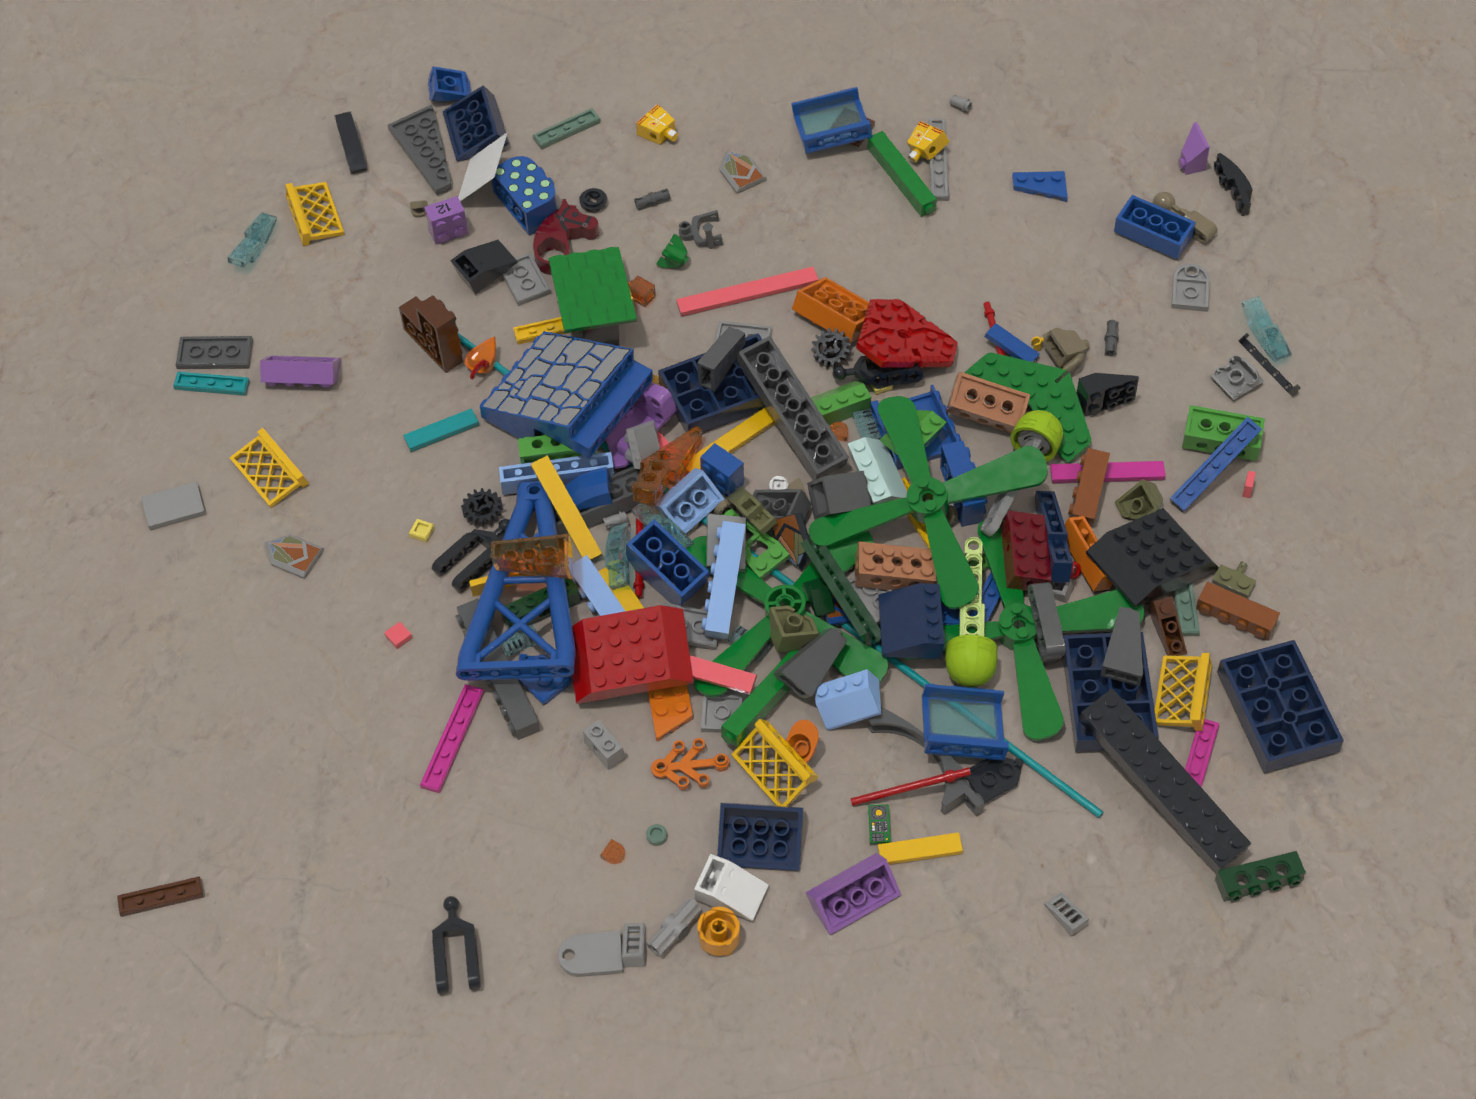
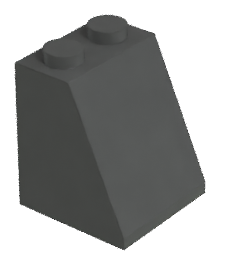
M864 471L823 476L807 483L814 520L828 515L871 506V497L868 494L867 478L864 475Z

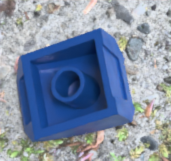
M432 66L428 78L429 100L455 101L461 100L471 93L470 81L465 71Z
M608 467L584 473L565 485L578 510L612 504L610 493L611 477Z

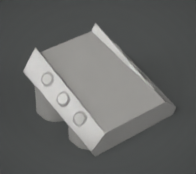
M1238 355L1232 356L1227 366L1217 368L1214 374L1210 375L1214 382L1232 400L1237 399L1264 382L1258 371L1244 357Z
M651 420L626 429L625 442L629 445V448L626 450L625 459L632 463L634 469H644L650 465L663 462L655 421Z

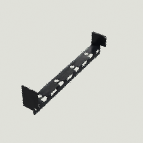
M1248 333L1238 340L1292 397L1299 393L1298 391L1301 387L1298 384L1294 387L1292 384L1289 386L1287 379L1280 372L1279 374L1275 372L1277 369L1257 348L1255 350L1252 348L1253 345L1246 339L1249 337Z

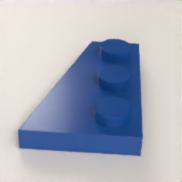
M1065 171L1012 172L1014 191L1032 195L1039 193L1045 195L1046 198L1052 199V197L1061 198V201L1067 202Z

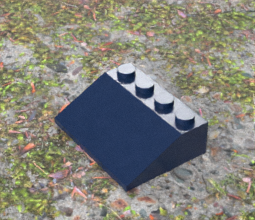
M484 85L442 111L455 158L458 162L471 159L506 133L495 96ZM507 136L503 148L509 145Z
M919 583L879 594L882 657L941 659L945 643L939 584Z
M720 803L717 856L731 861L739 867L799 871L804 807Z

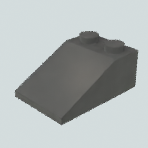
M802 489L755 490L752 495L775 519L802 512L805 519L812 504Z

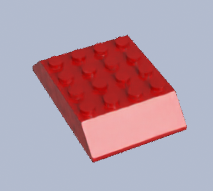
M658 605L585 618L572 626L576 649L573 673L576 704L694 683L684 610L682 608Z

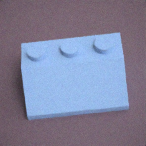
M694 468L653 505L660 515L681 536H684L725 499L705 472Z
M868 669L819 684L815 690L816 705L828 731L881 715L879 679Z

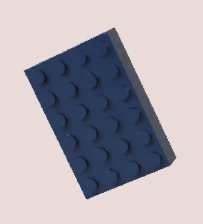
M759 333L746 337V344L742 350L761 341L762 338ZM705 353L658 370L659 384L671 393L677 408L676 416L688 438L758 412L766 407L737 363V358L715 392L698 384L697 363Z
M1141 632L1143 675L1140 686L1100 676L1112 633L1064 635L1066 651L1063 656L1075 752L1106 751L1079 721L1081 712L1111 688L1114 689L1158 739L1143 632Z
M1295 640L1220 660L1217 673L1264 773L1340 751L1344 741Z

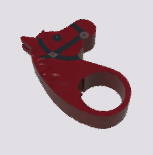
M564 198L560 208L542 222L534 237V257L540 271L552 275L549 261L540 257L546 250L555 249L561 251L564 255H569L568 240L581 237L586 239L597 238L599 235L598 220L593 216L580 213L575 205H568Z

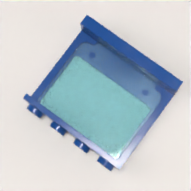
M858 87L791 103L793 116L806 154L873 137L870 121L866 119L859 99Z
M925 684L921 696L924 752L926 754L1005 760L1009 744L1008 741H1004L1001 702L1004 691Z

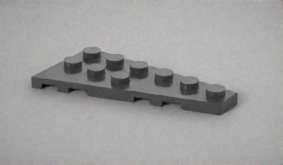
M431 104L388 124V130L434 192L439 194L452 188L433 105Z

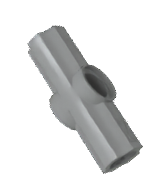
M688 898L674 914L666 917L661 925V929L647 943L651 951L655 955L662 957L675 941H680L686 935L690 924L702 912V908L693 899Z

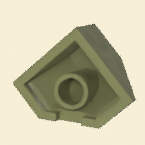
M1142 479L1117 499L1115 503L1122 517L1138 519L1160 510L1163 497L1155 483Z
M790 606L770 607V633L776 651H795L816 638L819 632L813 618L807 615L804 617L799 615Z

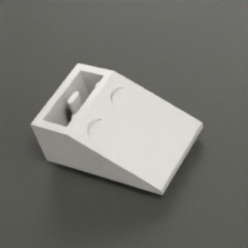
M710 854L694 888L695 900L713 907L728 908L734 915L753 922L769 885L731 861Z

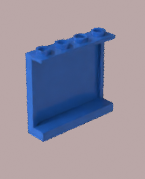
M930 385V392L909 398L915 404L916 410L934 411L947 422L939 436L925 448L927 461L940 458L941 445L961 441L960 435L956 434L954 430L953 420L948 417L946 405H943L941 402L940 392L936 391L934 385ZM876 400L870 403V414H872L873 421L882 438L887 431L878 414L879 402ZM888 448L897 470L904 468L899 456Z

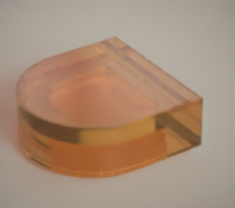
M843 422L833 423L830 428L838 441H847L848 426Z
M611 839L600 857L611 864H618L625 858V849L623 845Z

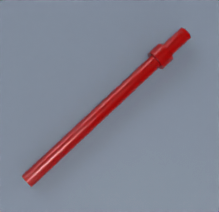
M969 767L956 771L951 769L945 771L944 774L850 799L852 806L946 781L951 783L958 778L971 775Z

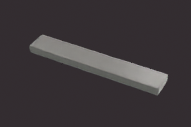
M928 119L929 125L943 130L946 134L945 119ZM946 145L929 160L930 188L937 201H948L949 199Z

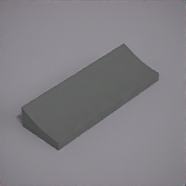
M634 467L610 476L612 504L578 510L588 528L603 522V518L618 514V511L628 512L639 505L659 499L656 485L646 468L634 469ZM554 509L558 539L560 540L569 536Z

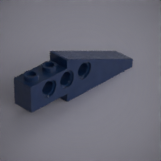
M1036 491V512L1039 515H1045L1051 582H1069L1073 561L1067 544V530L1055 491Z

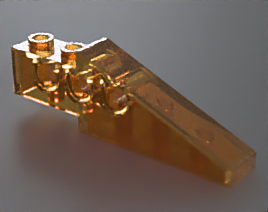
M693 427L640 462L638 480L633 482L631 488L633 501L655 506L668 484L676 486L702 443V428Z

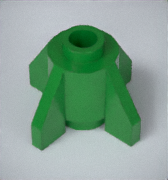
M673 234L669 241L672 244H667L662 251L664 257L661 256L656 263L662 268H679L680 265L684 266L689 259L687 256L688 251L682 239L678 235Z

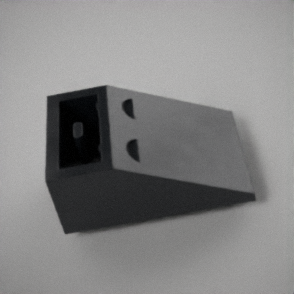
M499 239L466 249L450 260L456 272L475 294L518 263Z
M1093 373L1079 378L1076 393L1084 416L1096 415L1101 411L1113 409L1124 403H1131L1136 397L1139 377Z

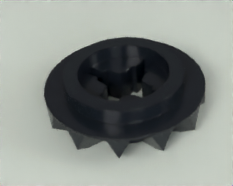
M598 188L587 189L579 197L580 205L585 210L590 209L593 212L597 209L600 211L601 207H605L607 195Z

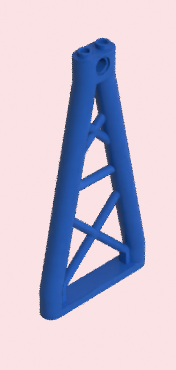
M526 481L518 485L514 510L458 654L456 676L461 680L568 677L574 673L576 649L554 507L539 481ZM535 511L538 533L529 538L525 535V531L532 512ZM528 549H531L543 559L545 575L508 577L514 560ZM546 583L548 598L522 619H519L499 601L505 585ZM548 607H550L556 650L527 625ZM497 609L514 625L481 650ZM519 630L524 632L551 656V659L482 662V659Z

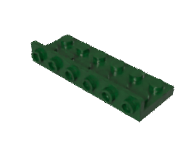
M807 539L800 544L866 645L872 647L881 641L879 626L827 546L823 545L818 549L815 543L810 544Z

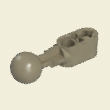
M1160 192L1154 197L1153 204L1196 222L1192 238L1199 243H1207L1217 233L1216 225L1199 212H1190L1176 206L1172 194Z

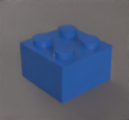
M716 443L700 457L701 470L705 472L722 495L728 497L738 487L744 485V462Z

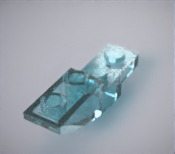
M261 212L244 231L245 238L227 257L228 263L243 268L248 262L253 263L266 245L276 224L277 217Z
M1260 296L1243 301L1241 305L1249 319L1247 324L1268 356L1275 362L1292 356L1277 323L1273 324Z
M647 499L632 509V513L645 527L655 519L685 549L694 544L670 518L667 519Z
M629 522L612 527L608 534L605 549V567L609 571V587L612 590L630 585L629 561L626 556V544L631 540V524Z

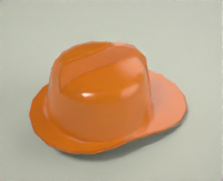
M799 720L792 726L786 739L806 763L815 754L819 739L818 729L809 720Z

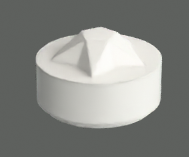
M775 476L770 480L769 488L787 489L788 482L782 476Z

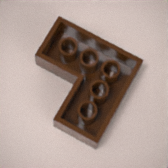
M432 295L426 300L421 301L415 296L399 307L403 330L445 373L463 362V351L460 347L461 340L458 337L459 329L455 322L457 320L456 316L452 311L446 309L441 300H437Z

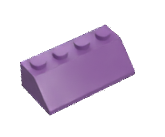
M269 355L260 360L261 382H266V385L269 386L277 385V383H284V386H295V383H302L304 387H312L313 384H320V387H332V384L336 383L338 379L341 358Z
M875 853L807 891L806 895L813 911L831 935L895 899L901 893L887 859Z

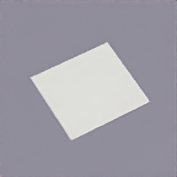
M507 133L470 159L458 197L460 201L494 178Z

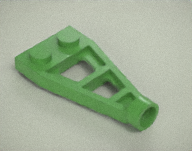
M733 509L728 510L724 514L740 517ZM746 521V529L752 532L754 536L746 541L745 561L759 578L764 579L788 560L790 554L777 540L766 533L763 535L754 525ZM757 541H761L768 546V549L756 558L752 555L750 546Z

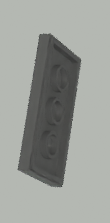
M252 336L180 337L176 368L249 369L253 338Z

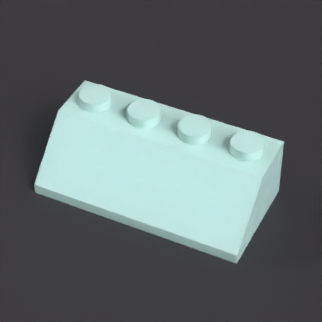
M867 437L847 443L849 455L856 471H864V475L867 478V490L871 497V505L907 497V490L886 445L880 440Z

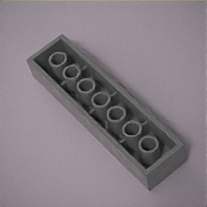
M771 336L738 352L737 363L811 478L816 480L845 466L849 456Z

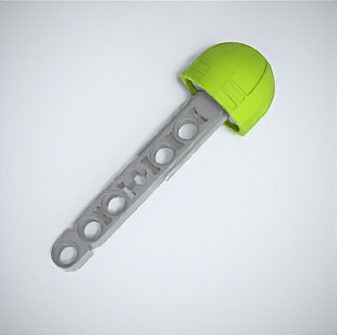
M1034 410L1024 414L1019 419L1011 433L1010 441L1015 450L1024 446L1038 448L1043 453L1045 461L1048 462L1055 457L1061 445L1063 428L1060 421L1052 413ZM1018 490L997 495L987 514V518H985L980 528L986 536L989 537L998 530Z

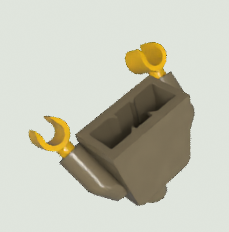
M1060 328L1050 330L1043 334L1042 338L1036 336L1031 340L1035 351L1041 350L1043 343L1057 365L1067 370V373L1073 371L1083 361L1084 354L1090 346L1089 341L1086 339L1081 340L1076 331Z

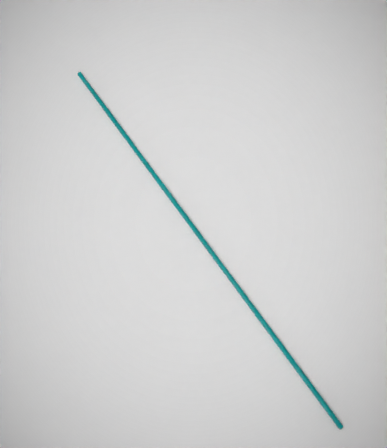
M458 333L462 345L470 351L476 347V345ZM495 361L493 368L501 374L505 375L510 372L499 362ZM604 441L600 447L606 452H610L608 443ZM630 463L626 467L631 468L633 465ZM651 476L657 490L665 495L670 489ZM705 516L700 522L706 526L707 517ZM750 549L752 555L757 558L759 555ZM778 569L770 573L785 585L793 586L795 583ZM839 624L841 627H843L845 630H847L861 642L866 644L852 624ZM876 643L871 647L882 653V649L879 644ZM886 657L888 662L923 688L925 684H931L896 657ZM942 701L990 738H996L995 730L956 702ZM1008 741L1009 752L1022 759L1025 764L1095 816L1100 818L1103 815L1104 811Z

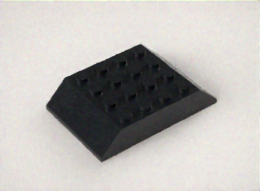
M1164 508L1106 532L1086 551L1088 557L1134 608L1216 572L1219 568Z

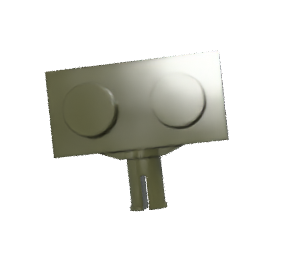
M1241 561L1236 570L1220 565L1212 579V583L1248 599L1257 580L1243 574L1248 565Z

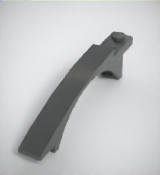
M882 706L881 715L869 718L871 726L868 729L871 733L897 734L909 738L924 747V733ZM931 754L938 763L942 774L951 769L953 771L963 769L949 755ZM958 778L951 783L944 782L945 793L941 802V812L944 815L963 802L976 817L983 812V798L979 793H975L971 789L969 782L965 778Z

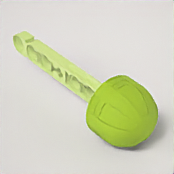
M970 537L965 542V557L968 562L976 560L979 563L977 566H970L974 576L978 578L979 592L972 603L960 608L959 636L947 642L945 660L948 674L956 683L965 687H978L987 683L993 677L997 666L998 648L993 640L984 637L985 604H981L982 541L977 537ZM970 544H977L979 548L971 550L968 546ZM969 610H976L978 614L976 616H969L967 612ZM973 626L977 628V632L969 633L966 629Z

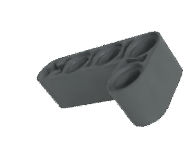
M1049 582L1030 584L1028 586V597L1039 641L1036 647L1043 664L1058 662L1065 655L1066 648L1052 586Z

